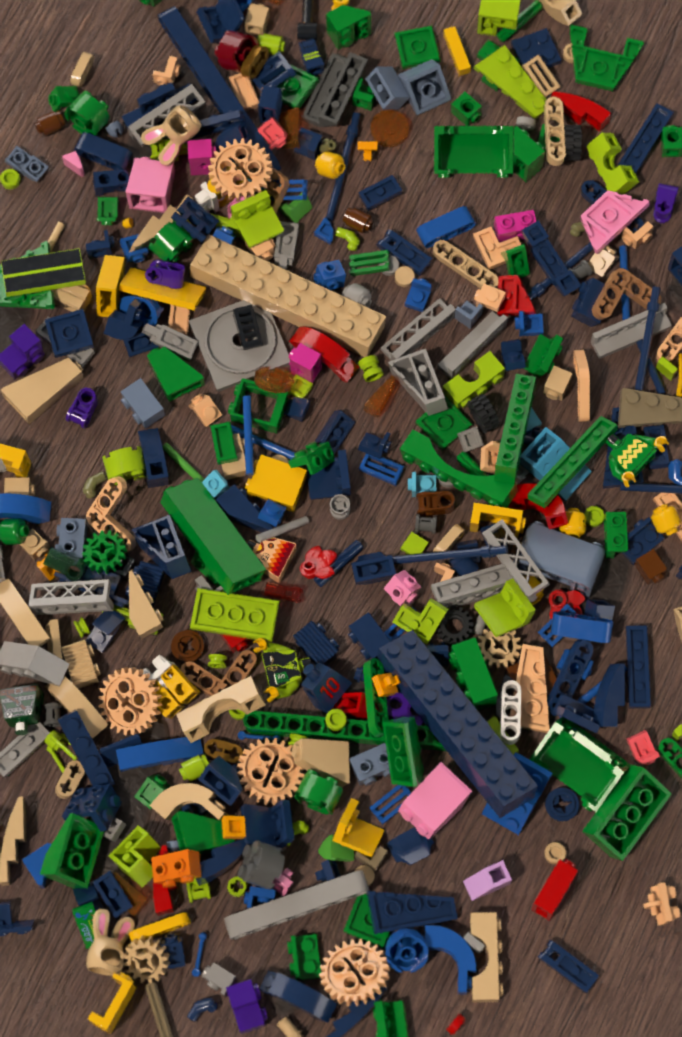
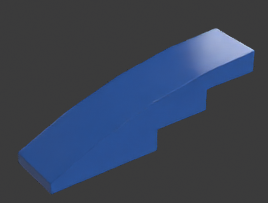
M187 737L140 744L116 750L120 771L139 767L143 769L163 764V766L204 754L201 739L190 743Z

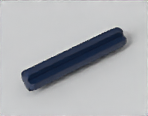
M355 540L337 556L330 566L334 573H338L362 551L363 545L358 540ZM334 575L326 579L314 577V582L319 587H322Z

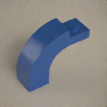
M0 494V518H21L32 524L50 521V501L22 494Z
M426 925L425 940L428 950L446 952L455 960L458 967V995H466L467 989H471V976H467V973H476V962L470 946L459 934L448 928Z

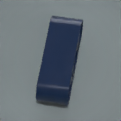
M87 132L81 134L74 148V151L79 156L113 170H126L133 156L130 150Z

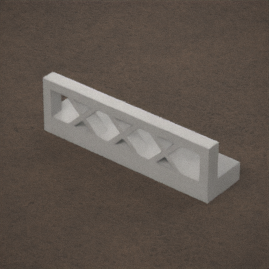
M191 84L128 126L129 135L133 140L136 138L141 146H144L145 144L139 135L165 119L176 106L183 105L194 112L205 105V101ZM194 98L199 101L195 105H187Z
M439 298L381 347V351L391 361L413 353L455 318V308L452 304L447 306ZM440 306L443 311L437 316H433V310ZM421 320H430L424 327L418 329V323ZM407 332L415 333L407 341H403V336ZM392 345H401L393 353L388 350Z
M665 303L659 305V311L656 312L652 337L672 327L666 315L667 306ZM648 311L592 333L591 344L598 358H604L643 339Z
M492 311L438 363L437 367L446 376L453 379L507 327L508 317L504 314L499 317Z
M502 519L482 533L487 544L492 547L501 546L500 543H504L503 546H507V544L517 546L516 555L501 554L496 556L532 603L537 599L536 594L546 588L549 582ZM503 527L506 531L505 539L495 538L493 532ZM518 560L528 561V571H522L517 568ZM530 576L539 577L542 583L532 589L529 585Z
M503 564L431 584V590L438 603L451 609L453 606H462L500 593L506 581L512 579Z
M106 579L32 584L28 606L35 615L113 611L114 603L109 598L111 581ZM104 586L102 595H94L92 593L97 587ZM84 587L86 589L80 596L73 594L78 588ZM59 589H65L67 591L61 597H55L53 595ZM37 590H46L48 592L42 598H36Z

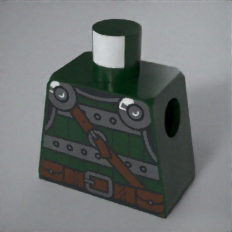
M38 684L0 689L5 721L10 727H15V734L26 735L28 733V725L37 724L40 720L44 692Z

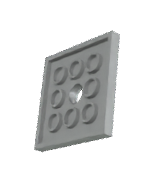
M242 300L189 320L190 327L195 339L198 341V346L217 392L240 384L242 378L252 380L289 366V354L272 313ZM252 305L263 346L243 350L242 346H236L233 343V339L239 335L233 318V309ZM251 321L242 323V325L251 324ZM254 330L244 331V333L253 332ZM256 337L247 338V341L255 340Z

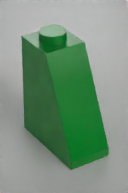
M166 347L155 348L147 355L148 362L169 402L205 386L202 374Z
M178 811L171 817L180 851L190 849L199 851V855L211 853L212 849L235 842L236 840L223 839L222 821L184 811Z

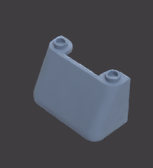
M538 521L529 523L520 544L544 577L571 586V590H574L576 587L585 598L589 599L606 553L603 545L597 542L589 543L549 529ZM518 560L517 568L522 571L528 570V561Z

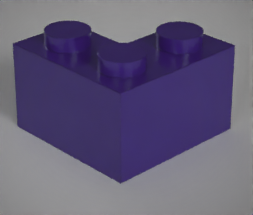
M25 324L9 336L12 344L0 353V365L14 380L24 376L33 364H38L45 355L40 339Z
M250 979L226 987L240 1034L265 1027L264 1021L268 1020L265 1008H260L258 1000L262 998L257 983L252 984Z

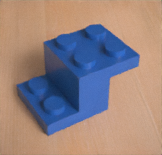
M515 752L514 757L538 785L534 799L501 818L498 817L487 803L482 815L519 835L530 813L539 801L552 772Z

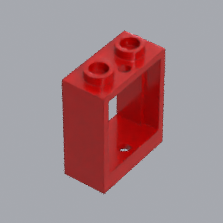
M559 859L532 905L531 910L550 921L576 877L578 870L575 869V864L566 859L564 861Z

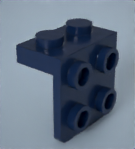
M219 0L216 6L200 7L197 10L198 17L211 44L220 43L225 32L228 30L237 32L244 20V14L236 0Z
M111 784L80 788L73 793L62 818L66 821L70 813L80 817L91 816L100 832L107 831L122 802Z
M282 799L271 808L251 804L241 806V816H245L246 837L244 842L246 844L252 845L254 841L258 840L282 849L294 840L292 811L289 800Z

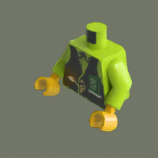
M263 638L254 640L253 643H257L259 647L254 648L253 651L258 653L263 650L261 654L269 684L264 694L269 693L271 695L267 701L272 702L275 698L290 697L299 688L300 683H302L300 672H303L304 668L311 664L310 658L297 660L295 650H291L289 647L266 642Z

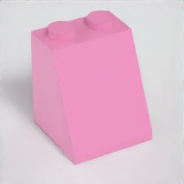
M148 157L135 158L126 188L129 209L162 213L167 210L170 204L175 175L174 162L169 166H164L160 161L152 160Z
M441 762L403 801L398 811L406 821H409L416 827L419 834L429 840L462 809L472 790Z

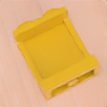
M261 455L259 461L255 460L254 475L252 479L248 478L245 490H247L248 497L250 498L254 495L265 500L270 499L286 506L287 511L294 513L307 479V470L300 467L291 468L288 463Z
M474 503L470 531L478 533L479 521L497 523L503 519L506 525L516 528L514 536L518 539L519 533L523 534L526 517H522V510Z
M122 972L119 975L115 973L112 975V978L121 987L105 1016L101 1017L91 1012L88 1018L91 1024L109 1034H112L137 989L133 984L132 978Z

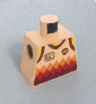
M274 537L262 541L260 544L249 540L248 546L266 568L264 574L280 583L297 550L296 544Z

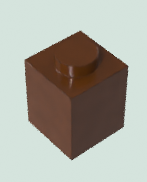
M654 549L636 559L635 567L647 585L652 582L657 584L665 578L664 575L667 568Z

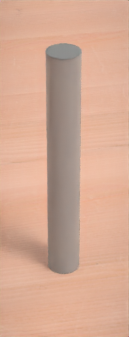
M306 516L256 535V540L259 543L306 525L309 523V520Z

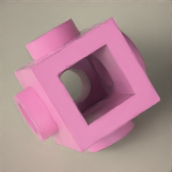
M406 570L395 574L384 587V590L391 596L392 600L400 606L408 602L411 604L418 597L417 592L421 589L416 579Z

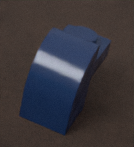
M244 121L232 123L225 127L216 140V152H220V145L224 148L227 147L226 141L232 145L234 139L237 140V143H240L241 139L244 138L245 143L248 142L250 137Z
M134 299L129 305L126 314L114 310L108 317L103 334L119 340L129 339L134 336L144 324L143 321L139 320L143 309H140L143 301Z

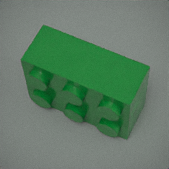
M476 638L452 645L451 653H449L450 658L448 659L452 670L456 669L457 671L456 681L460 689L463 688L465 696L477 711L496 705L498 694Z

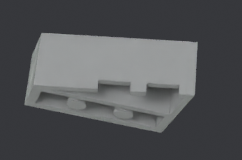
M426 348L388 362L391 374L428 416L448 409Z
M4 641L0 650V671L8 675L13 673L20 677L25 676L60 686L69 666L68 662L40 646Z

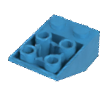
M545 427L521 454L519 463L540 481L570 448L560 437ZM584 465L558 493V496L567 501L592 471Z

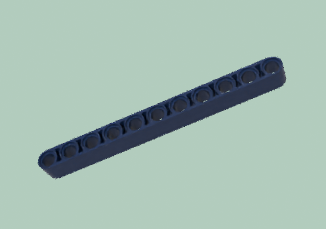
M173 6L158 14L157 17L161 26L220 115L230 110H240L246 117L247 124L245 126L253 146L259 143L260 149L265 148V154L270 155L269 161H272V167L277 171L281 170L277 158L178 9Z

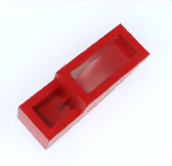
M554 91L551 94V97H557L562 101L563 113L578 125L586 121L600 132L610 122L611 112L591 100L563 92Z
M162 845L158 856L169 853L167 845ZM153 880V899L157 916L174 912L169 891L177 889L176 883L173 887H163L162 884L154 883Z

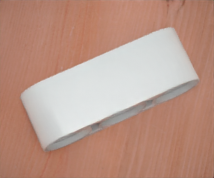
M513 680L507 681L503 685L501 693L500 736L501 740L508 745L515 744L518 741L521 725V686ZM508 688H513L516 690L517 694L514 696H509L506 693V690ZM510 708L514 709L516 715L510 717L506 715L505 711ZM512 729L516 735L511 738L507 737L505 731Z

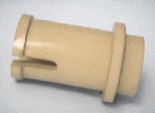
M288 1016L284 1017L277 1024V1027L287 1037H304L302 1030H298L289 1020Z

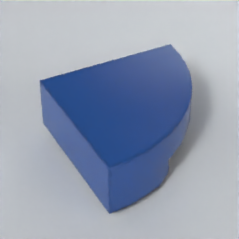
M324 217L315 230L314 236L331 245L334 232L330 221Z

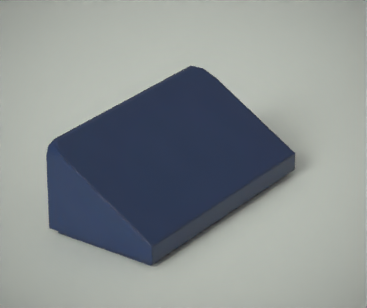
M142 330L137 331L131 338L123 340L129 357L160 346L149 341L151 337L142 333Z
M341 410L334 411L314 442L320 444L329 441L331 449L335 454L355 424V421Z
M135 734L100 748L99 751L106 767H111L118 764L117 749L140 745L142 742L139 735Z
M111 871L92 882L115 919L133 907Z

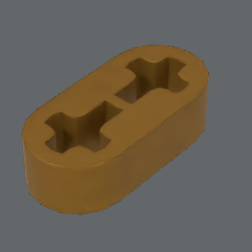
M256 45L252 48L241 66L243 77L254 79L259 74L269 56V51L266 47Z
M210 739L204 745L206 756L213 760L220 756L227 763L235 765L240 763L239 757L235 756L234 759H231V756L225 752L231 753L233 750H237L239 757L240 755L243 756L242 748L233 743ZM216 744L217 749L222 750V752L215 751L214 754H211L208 748Z

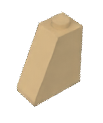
M300 739L294 743L292 747L294 764L307 771L308 769L316 771L324 779L327 776L334 778L338 781L337 785L341 787L350 783L349 742Z

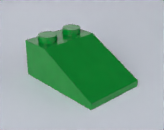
M70 813L45 854L40 875L71 888L87 889L104 831L100 832L94 822Z

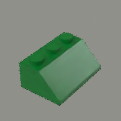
M400 717L383 721L391 783L411 787L418 786L424 780V767L421 763V747L418 742V727L415 718Z

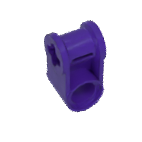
M659 183L653 217L658 223H666L670 220L678 187Z
M156 259L146 270L145 277L152 284L179 289L184 284L185 266L180 263Z
M83 388L78 392L74 403L66 415V421L75 422L81 425L83 429L88 426L98 404L96 394L91 388ZM85 397H93L90 402H83Z

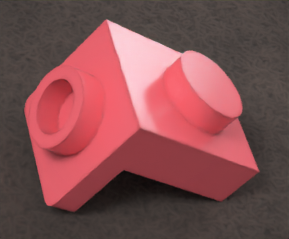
M273 116L257 129L269 143L271 150L275 147L279 149L286 143L285 139L288 134Z
M643 730L626 739L635 761L640 765H650L656 761V758L660 757L659 753L654 749L647 731Z

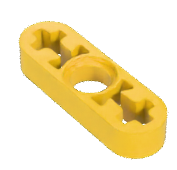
M184 912L129 932L131 942L135 938L139 940L141 936L148 940L150 936L154 938L185 927L191 922L188 913Z

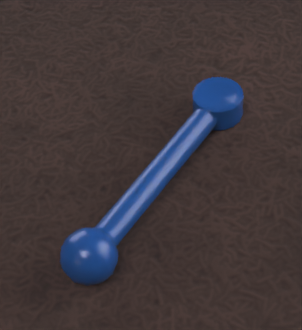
M244 731L238 733L240 740L245 738L265 740L268 738L270 741H273L276 738L277 743L281 741L279 735L272 737L246 734Z
M205 932L199 934L200 943L195 968L192 970L194 977H198L201 974L199 966L204 940L207 938Z

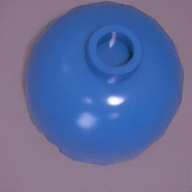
M408 928L399 929L392 933L385 947L387 962L391 968L402 973L409 970L411 973L422 968L428 959V946L422 934Z

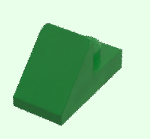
M524 244L501 252L507 265L508 276L518 275L522 278L530 275Z

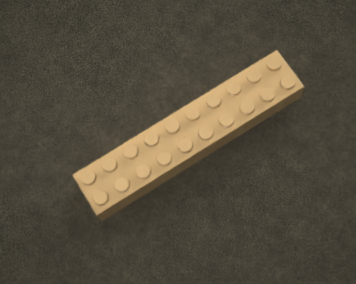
M211 235L207 236L190 264V277L237 299L272 313V315L298 327L304 326L315 329L334 340L341 347L363 357L370 355L385 328V315Z

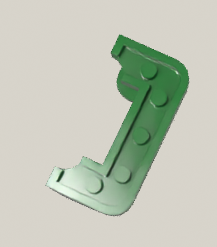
M434 126V174H438V178H450V174L493 173L497 174L498 178H507L508 174H513V126Z
M563 717L555 721L529 759L552 772L554 777L582 796V806L589 811L597 812L630 767V764L581 727Z

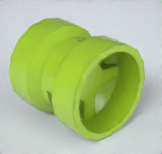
M376 355L367 356L358 362L360 369L364 371L363 377L366 382L376 381L384 375L382 368L378 366L379 360Z

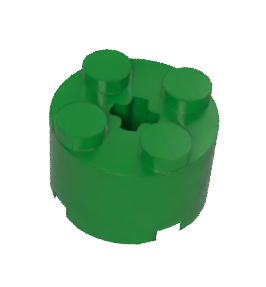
M88 91L81 93L64 112L67 121L71 119L74 123L72 127L80 134L87 132L96 136L110 120L107 112L109 109L108 105L103 101L95 99Z
M174 220L173 224L168 222L155 235L156 242L154 244L151 242L148 248L162 261L177 263L180 259L178 256L183 251L185 253L188 252L193 246V238L183 227H178L176 225L177 222Z
M308 769L294 798L301 804L303 800L306 801L307 807L325 815L329 813L332 815L341 798L343 788L337 785L338 781L334 778L327 776L324 779L316 771Z

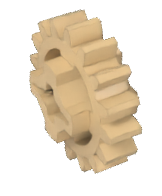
M484 629V636L479 635L478 640L482 643H478L484 661L489 662L488 667L491 668L494 664L496 669L499 670L500 665H503L505 669L508 668V663L514 665V658L520 657L517 651H520L522 648L521 645H517L521 639L520 637L515 638L516 631L503 634L504 636L495 637L491 630L487 631ZM486 641H487L488 644L490 645V648L488 649L487 652H486V649H485V643H486ZM510 643H512L513 650L511 653L508 649V645ZM495 645H503L502 650L500 648L495 649Z
M141 936L139 940L135 938L126 947L123 958L127 960L123 965L129 966L127 973L133 972L134 980L140 977L141 983L145 979L152 983L154 979L160 980L162 975H165L167 972V968L170 965L167 959L170 954L164 953L166 946L160 947L159 939L153 942L152 936L148 940Z

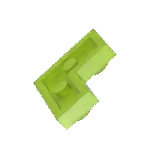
M431 598L420 614L404 603L392 622L407 632L413 630L422 642L428 644L449 609Z

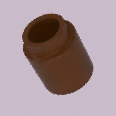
M52 111L36 118L37 123H35L38 133H43L44 136L62 129V126L65 125L59 111Z
M350 207L345 212L342 220L346 223V226L361 233L369 231L373 225L371 215Z

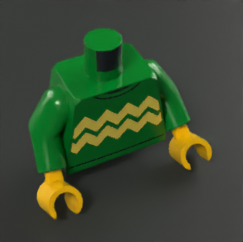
M612 434L605 442L613 449L608 458L612 476L623 482L625 487H629V483L632 481L636 482L635 477L655 457L657 452L655 448H658L660 452L665 451L662 445H669L666 437L659 436L658 438L627 434L621 441Z

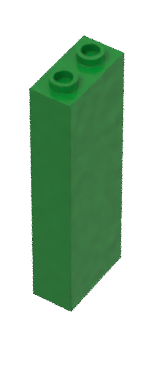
M198 477L192 480H185L175 487L170 486L163 492L160 501L161 505L227 595L261 581L266 568Z

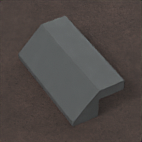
M351 52L347 58L332 53L320 77V82L301 117L302 121L317 127L337 126L368 59Z

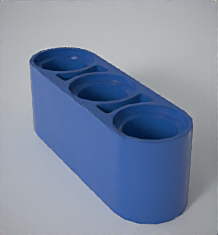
M462 206L420 225L416 231L425 248H431L439 240L447 241L471 230L476 225V222L467 206Z
M556 611L553 612L550 633L562 637L610 643L613 621L605 618Z

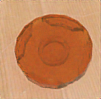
M383 110L376 114L371 122V136L375 142L383 147L398 146L408 136V120L400 112Z
M262 367L255 372V384L265 391L285 393L293 389V375L287 370L275 367L274 370H269V367Z

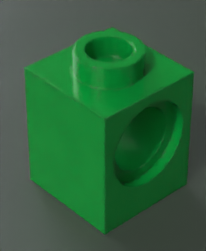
M463 92L451 104V113L466 126H470L472 123L475 124L481 118L482 106L466 92ZM464 109H470L472 111L465 112Z
M674 125L663 127L661 133L662 157L682 156V127ZM668 139H675L676 142H670Z

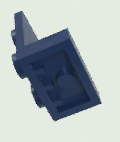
M338 450V457L334 458V462L314 475H310L307 468L311 500L333 498L338 494L351 496L346 450Z

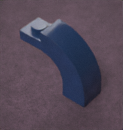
M269 970L259 988L263 993L285 1001L325 1023L329 1022L337 1006V1003L312 988L283 974L274 973Z

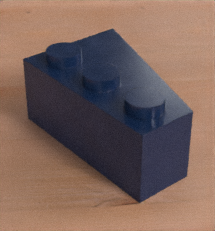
M170 515L132 529L138 546L170 578L174 579L192 572Z

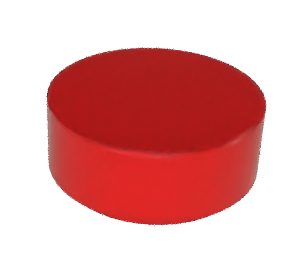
M458 1013L448 1025L446 1031L454 1035L464 1023L465 1017Z

